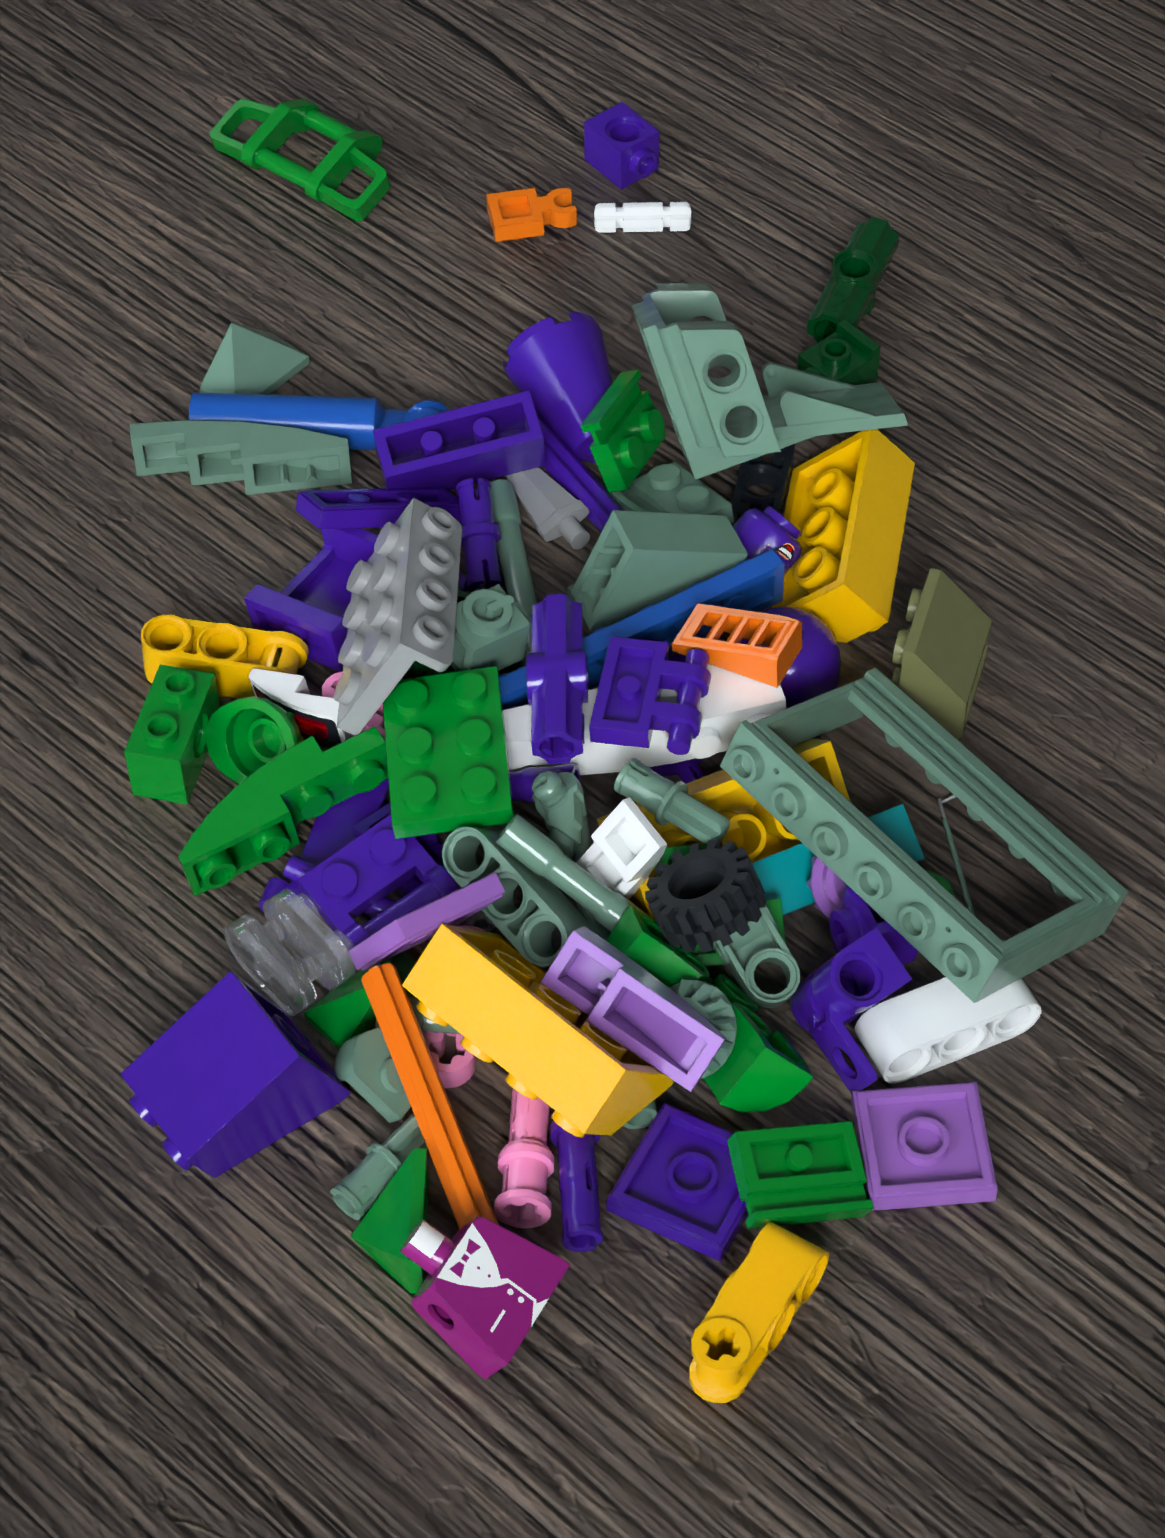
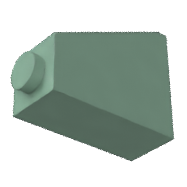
M613 510L572 588L571 594L575 602L582 603L583 618L590 631H595L632 616L647 605L657 604L683 592L696 582L706 581L733 568L736 564L745 560L748 553L726 515Z

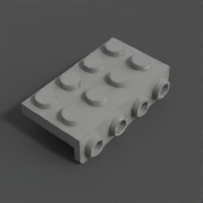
M413 498L395 524L387 522L383 526L376 539L374 553L367 562L363 560L358 561L349 576L346 589L352 592L351 602L345 611L342 625L348 628L347 638L341 647L338 662L343 664V673L336 686L334 700L339 702L337 728L354 736L363 730L414 661L438 672H444L453 661L462 526L444 509L431 507Z

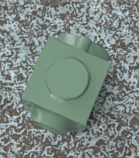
M499 584L489 589L473 591L465 600L457 603L453 661L450 664L455 672L497 666L499 671L524 658L531 623L524 608L518 602H515L511 595H507Z

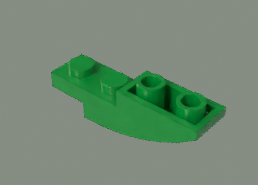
M374 726L322 752L314 737L311 736L284 751L236 786L212 809L193 832L178 855L194 896L209 889L220 888L228 884L235 876L263 862H271L280 858L287 850L300 844L294 825L306 819L319 817L330 807L358 793L371 791L380 785L382 781L388 779L386 743L377 728Z

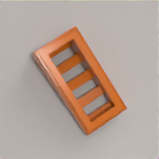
M697 604L674 639L672 651L686 656L689 650H703L709 655L708 664L778 688L802 649V621L782 615ZM703 624L712 627L706 638L696 637ZM723 631L730 633L727 641L718 640ZM742 638L749 640L748 644H741L740 641Z

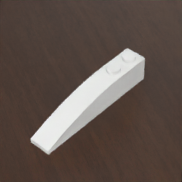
M708 664L707 670L711 674L708 694L701 698L698 710L703 717L699 735L692 739L690 751L687 754L676 755L671 753L666 747L669 734L666 731L653 730L649 748L590 742L589 725L598 688L588 690V703H583L585 722L583 754L576 755L571 759L570 763L565 764H577L580 775L620 772L626 763L629 765L632 758L638 759L648 767L673 764L694 758H707L716 753L727 751L740 722L747 720L749 723L785 710L786 698L781 685L776 688ZM662 689L659 702L676 703L678 693L675 690ZM529 704L503 710L509 772L521 771L528 767L565 765L548 764L545 759L532 754V705L529 706Z

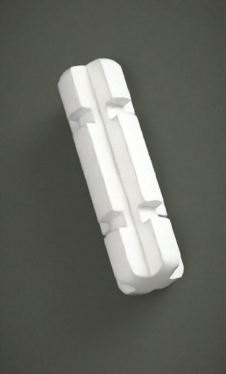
M663 202L623 203V207H615V203H598L594 209V226L599 233L616 232V228H623V232H663V227H670V231H687L691 227V206L688 202H670V206H663Z

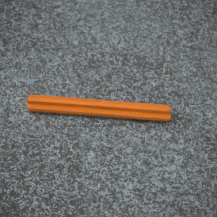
M391 963L373 966L362 976L361 981L458 1227L461 1229L475 1216L484 1217L499 1225L406 991L402 986L398 971Z

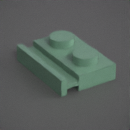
M675 461L652 468L649 473L636 478L630 485V489L624 492L609 493L625 511L726 515L730 523L734 522L731 503L699 479L695 480L690 472Z

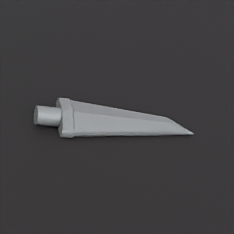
M539 467L504 476L507 481L513 484L515 495L535 524L538 534L545 542H550L563 536L573 549L578 550L587 545L590 540V534L580 522L589 514V509L581 500L573 497Z

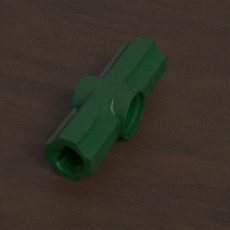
M871 217L865 223H858L845 250L839 252L833 258L831 277L807 323V333L813 336L817 343L836 332L837 323L843 319H846L857 328L862 317L870 313L874 308L876 289L899 245V233L890 227L888 221Z

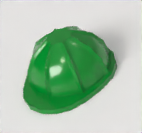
M251 696L225 704L212 713L206 726L205 741L209 756L217 769L229 779L240 784L257 769L289 748L304 741L305 737L301 734L300 727L295 720V714L287 712L267 698Z

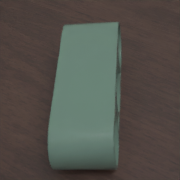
M467 826L454 830L448 835L443 844L442 859L446 870L461 888L490 874H497L505 890L502 894L503 897L482 911L531 964L550 967L573 930L586 926L593 931L584 916L552 882L532 872L495 843L502 832L501 830ZM482 843L485 855L484 861L479 867L476 863L475 855L479 844ZM519 884L522 888L523 899L522 904L517 910L514 905L513 894ZM556 926L559 928L562 937L561 946L557 953H555L551 943L552 932Z

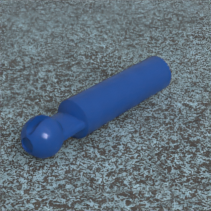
M193 392L189 405V420L238 421L294 427L347 438L349 449L376 450L372 430L450 411V409L442 402L431 399L418 401L410 409H384L378 398Z

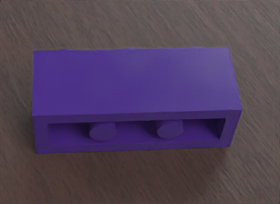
M530 390L372 430L386 488L443 487L448 491L456 489V485L463 480L473 478V484H475L478 478L491 480L546 465L544 437Z

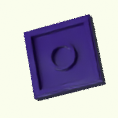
M664 1103L607 1197L606 1211L722 1262L748 1216L746 1203L740 1200L727 1140L734 1133Z

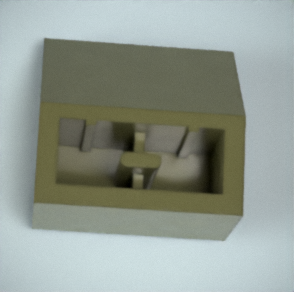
M930 568L923 590L917 588L912 590L906 615V621L912 622V625L909 626L908 631L899 630L892 663L900 664L901 667L895 668L891 681L956 739L962 740L987 659L992 620L942 570Z

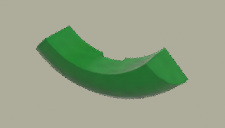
M632 905L627 908L610 933L607 940L608 943L627 955L667 987L680 983L681 979L704 981L721 990L732 1005L737 1024L733 1050L720 1069L710 1076L703 1078L714 1093L719 1104L739 1112L767 1111L789 1102L804 1089L814 1077L801 1055L782 1032L776 1030L771 1037L769 1036L771 1034L770 1028L754 1013L758 1006L724 974L718 975L714 981L709 978V971L697 958L690 954V952H684L681 945L676 949L669 944L667 939L665 940L655 920Z

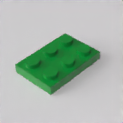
M497 666L401 679L383 702L391 818L395 838L449 832L466 826L478 828L509 823L514 817L501 686Z

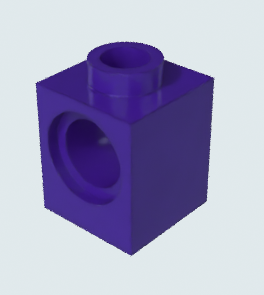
M621 102L584 122L585 161L622 190L659 170V131L625 103Z

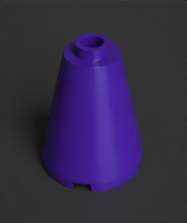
M580 312L568 313L572 321L558 324L555 323L553 317L543 319L524 330L510 343L506 350L510 359L508 364L503 362V368L509 380L520 392L530 390L535 410L580 461H590L596 464L589 448L594 441L590 432L583 433L580 425L613 383L602 330L591 315Z

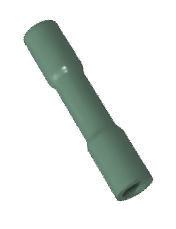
M518 814L511 819L495 841L496 844L532 872L548 879L592 913L597 922L610 932H612L630 905L643 912L622 894L610 890L571 860L555 842Z

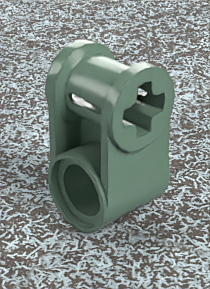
M766 906L759 908L762 916L758 922H747L750 931L744 936L734 932L730 935L733 943L723 947L721 941L718 940L713 942V948L723 963L728 966L741 990L757 1006L761 1008H774L782 1005L795 993L800 983V970L796 960L780 936L777 925ZM763 963L778 965L786 976L784 990L777 994H767L761 991L754 981L755 968Z

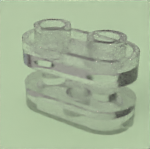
M283 889L263 903V912L267 922L261 924L252 915L245 914L224 928L225 940L237 962L291 1016H295L316 1001V993L312 984L314 980L317 979L326 988L334 990L355 975L354 963L348 953L353 948L352 944L341 930L332 931L320 919L317 908L304 893L296 895L289 889ZM279 942H281L299 960V962Z

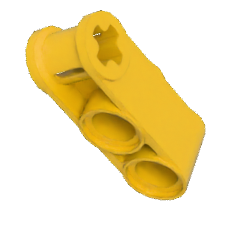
M175 615L153 617L141 629L144 672L151 684L160 665L213 673L216 678L218 697L240 699L255 696L248 677L253 668L297 675L298 669L306 664L309 654L308 646L301 638L285 631H264L238 627L229 623H212L186 619ZM281 647L283 649L281 656L279 657L277 649Z
M768 1222L754 1240L747 1257L740 1267L728 1277L713 1306L695 1329L691 1338L693 1360L689 1367V1381L697 1395L712 1403H727L737 1399L745 1391V1388L767 1355L781 1342L800 1306L811 1297L818 1286L828 1264V1251L773 1222Z

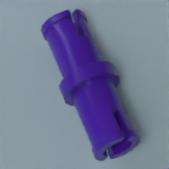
M473 478L463 480L456 485L462 524L461 547L465 549L468 575L467 587L471 592L481 588V583H484V581L485 589H489L497 584L500 587L503 586L497 552V543L501 541L500 526L495 524L493 519L490 494L491 483L483 478H478V488L475 490L473 488Z

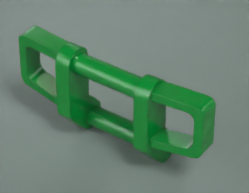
M240 99L234 103L209 133L216 150L242 161L253 169L259 170L264 168L300 186L305 190V194L308 197L327 204L355 221H363L391 188L386 170L373 161L381 152L382 138L369 130L358 131L319 112L318 106L306 99L282 102L276 108ZM252 119L263 122L245 144L230 138L231 134L245 120ZM312 129L337 143L312 171L276 153L292 133L296 134ZM356 166L371 177L373 181L358 198L349 199L335 191V189Z

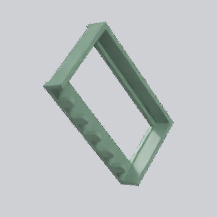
M876 667L866 671L864 677L785 710L749 723L747 720L740 722L720 764L724 771L973 1003L984 999L1104 934L1129 892ZM865 715L885 733V739L890 746H900L925 769L926 776L930 782L934 784L941 783L967 806V813L971 819L984 821L1008 843L1009 851L1015 858H1025L1051 882L1052 890L1057 896L1068 897L1075 905L1004 942L1001 941L791 747L862 718Z

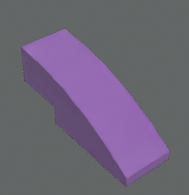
M586 926L573 930L541 980L543 985L589 1015L586 1020L587 1022L690 1092L694 1090L727 1039L680 996Z

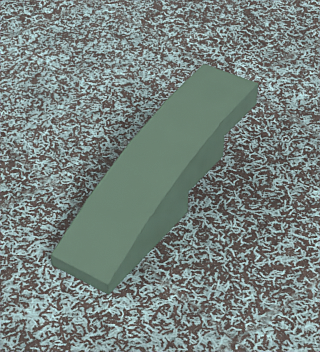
M183 420L130 424V438L137 476L189 471L191 486L244 480L246 495L352 484L347 438L294 427L238 421Z

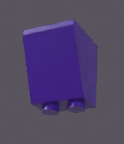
M232 971L222 978L120 1074L135 1093L129 1099V1103L134 1110L152 1127L158 1124L168 1136L162 1142V1146L169 1156L184 1170L188 1171L194 1165L214 1178L339 1104L352 1093L344 1082L335 1076L334 1070L286 1011Z

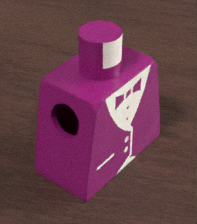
M475 1216L458 1230L452 1239H449L423 1219L414 1228L400 1249L402 1254L429 1273L412 1298L413 1309L484 1380L510 1362L570 1266L565 1260L484 1217Z

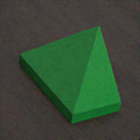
M404 951L377 965L393 964L403 984L415 966L416 961ZM360 969L304 1012L305 1020L338 1050L350 1038L375 1029L376 1016L361 981L362 976L368 972V969L364 971ZM405 989L408 997H413L417 999L414 995H412L408 990Z
M414 1148L350 1236L410 1294H416L424 1282L425 1270L402 1254L400 1249L414 1228L423 1219L428 1222L430 1180L427 1148Z

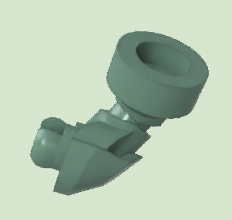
M543 772L533 782L532 791L534 794L531 798L535 803L537 812L545 819V825L550 831L547 837L555 842L561 851L572 860L575 855L573 851L574 844L582 845L583 817L587 816L583 787L572 773Z

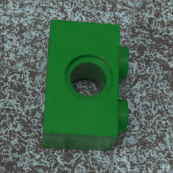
M166 665L159 666L124 750L133 795L188 805L208 755L205 741L206 726L212 713L220 708L215 674Z

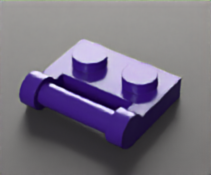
M391 814L297 879L299 890L348 950H351V948L395 919L458 890L457 884L448 871L434 861L415 837L395 838ZM415 875L421 880L422 884L361 926L354 921V918Z

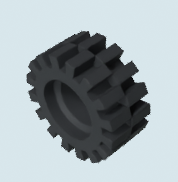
M709 840L706 849H702L699 842L689 845V854L682 856L678 850L670 855L673 862L670 866L661 863L655 869L658 877L649 878L646 884L649 891L645 892V898L665 940L667 939L672 947L677 949L681 945L684 952L693 953L697 944H699L702 952L712 951L713 942L720 940L723 947L733 943L730 937L731 934L738 932L741 936H744L750 931L747 921L758 922L761 918L762 913L759 908L766 907L764 888L747 852L742 847L738 849L736 844L731 841H727L721 846L719 840Z

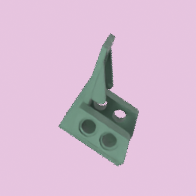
M656 283L657 290L644 294L642 302L632 305L682 453L695 480L768 453L781 452L780 449L815 436L908 426L904 412L881 382L852 385L781 364L768 362L762 367L761 371L768 395H762L743 337L733 322L726 321L719 298L709 284ZM699 316L709 317L713 320L690 322L692 319ZM716 366H723L730 370V374L723 378H714L708 375V370Z

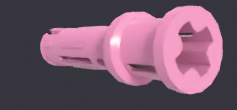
M512 1089L509 1141L498 1154V1170L503 1175L502 1193L495 1199L494 1214L499 1221L508 1226L534 1228L547 1223L551 1218L552 1203L546 1196L547 1178L554 1172L555 1165L554 1155L547 1146L550 1106L540 1098L537 1100L530 1099L515 1089Z

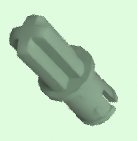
M632 758L629 765L626 763L616 778L614 784L615 792L620 795L622 794L626 798L630 797L634 802L654 814L655 821L661 826L671 822L706 845L709 840H719L721 842L729 829L730 821L728 818L687 794V784L682 781L675 784L654 772L636 758Z
M414 1114L381 1145L372 1143L366 1149L367 1156L361 1163L330 1190V1193L333 1195V1201L349 1217L359 1220L378 1199L414 1148H427Z

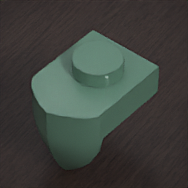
M376 1028L356 1035L340 1047L334 1064L335 1076L340 1081H347L389 1123L401 1120L411 1105L381 1029Z

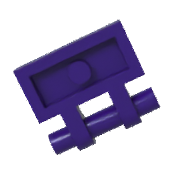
M610 637L589 725L590 742L649 748L653 730L666 731L669 734L666 747L671 753L676 755L687 754L690 751L692 739L699 735L703 717L698 709L701 698L708 694L711 674L707 670L709 655L703 650L692 649L687 652L685 662L669 661L668 642ZM662 689L675 690L678 693L676 703L659 702Z

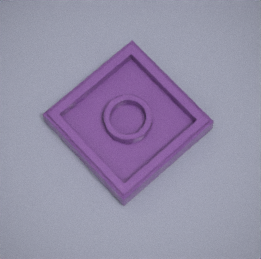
M490 874L395 919L351 948L348 953L356 969L364 971L433 938L441 924L459 925L502 898L505 890L497 874Z
M977 1082L852 1091L851 1105L858 1148L867 1182L864 1183L867 1200L872 1199L874 1207L872 1211L996 1201L998 1189Z

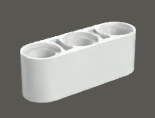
M945 977L871 1007L857 1021L855 1032L884 1080L888 1083H900L1024 1033L1036 1023L1042 1010L1022 978L973 1003Z

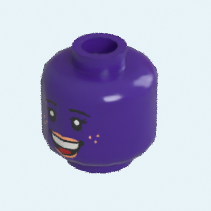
M769 505L764 511L756 508L746 510L733 525L735 532L748 553L745 560L773 550L785 563V575L802 554V547L797 541V538L802 533Z

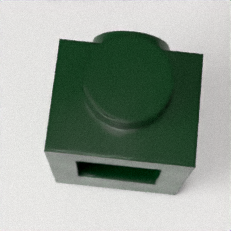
M843 319L837 323L836 332L798 354L797 369L852 385L877 383L881 346L846 319Z

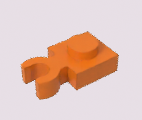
M535 188L486 194L487 212L495 242L543 236L544 225H551L556 228H570L577 225L576 206H572V192L569 188L555 189L542 197H537Z

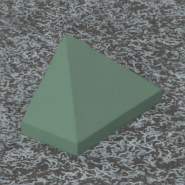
M231 322L200 386V393L270 395L309 365V356L273 333Z

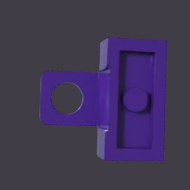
M877 927L842 949L804 978L791 996V1011L796 1022L804 1030L810 1032L851 1093L852 1091H861L875 1082L878 1076L845 1025L912 980ZM840 1049L850 1057L857 1073L845 1062Z

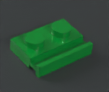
M639 369L621 372L580 425L583 433L590 432L594 441L589 448L609 493L627 490L666 437L664 420L661 413L655 409L648 390L640 391L637 382L642 376Z
M852 1121L736 1131L727 1140L740 1200L745 1201L749 1216L745 1220L747 1229L763 1228L768 1222L783 1226L861 1218L874 1209L872 1199L867 1200L863 1184L867 1182Z

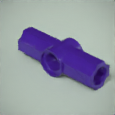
M566 594L546 595L543 601L533 605V614H531L532 653H527L526 657L527 694L529 706L532 705V754L545 759L548 764L570 763L571 759L576 755L583 754V744H585L583 703H588L587 653L583 651L582 603L569 599Z

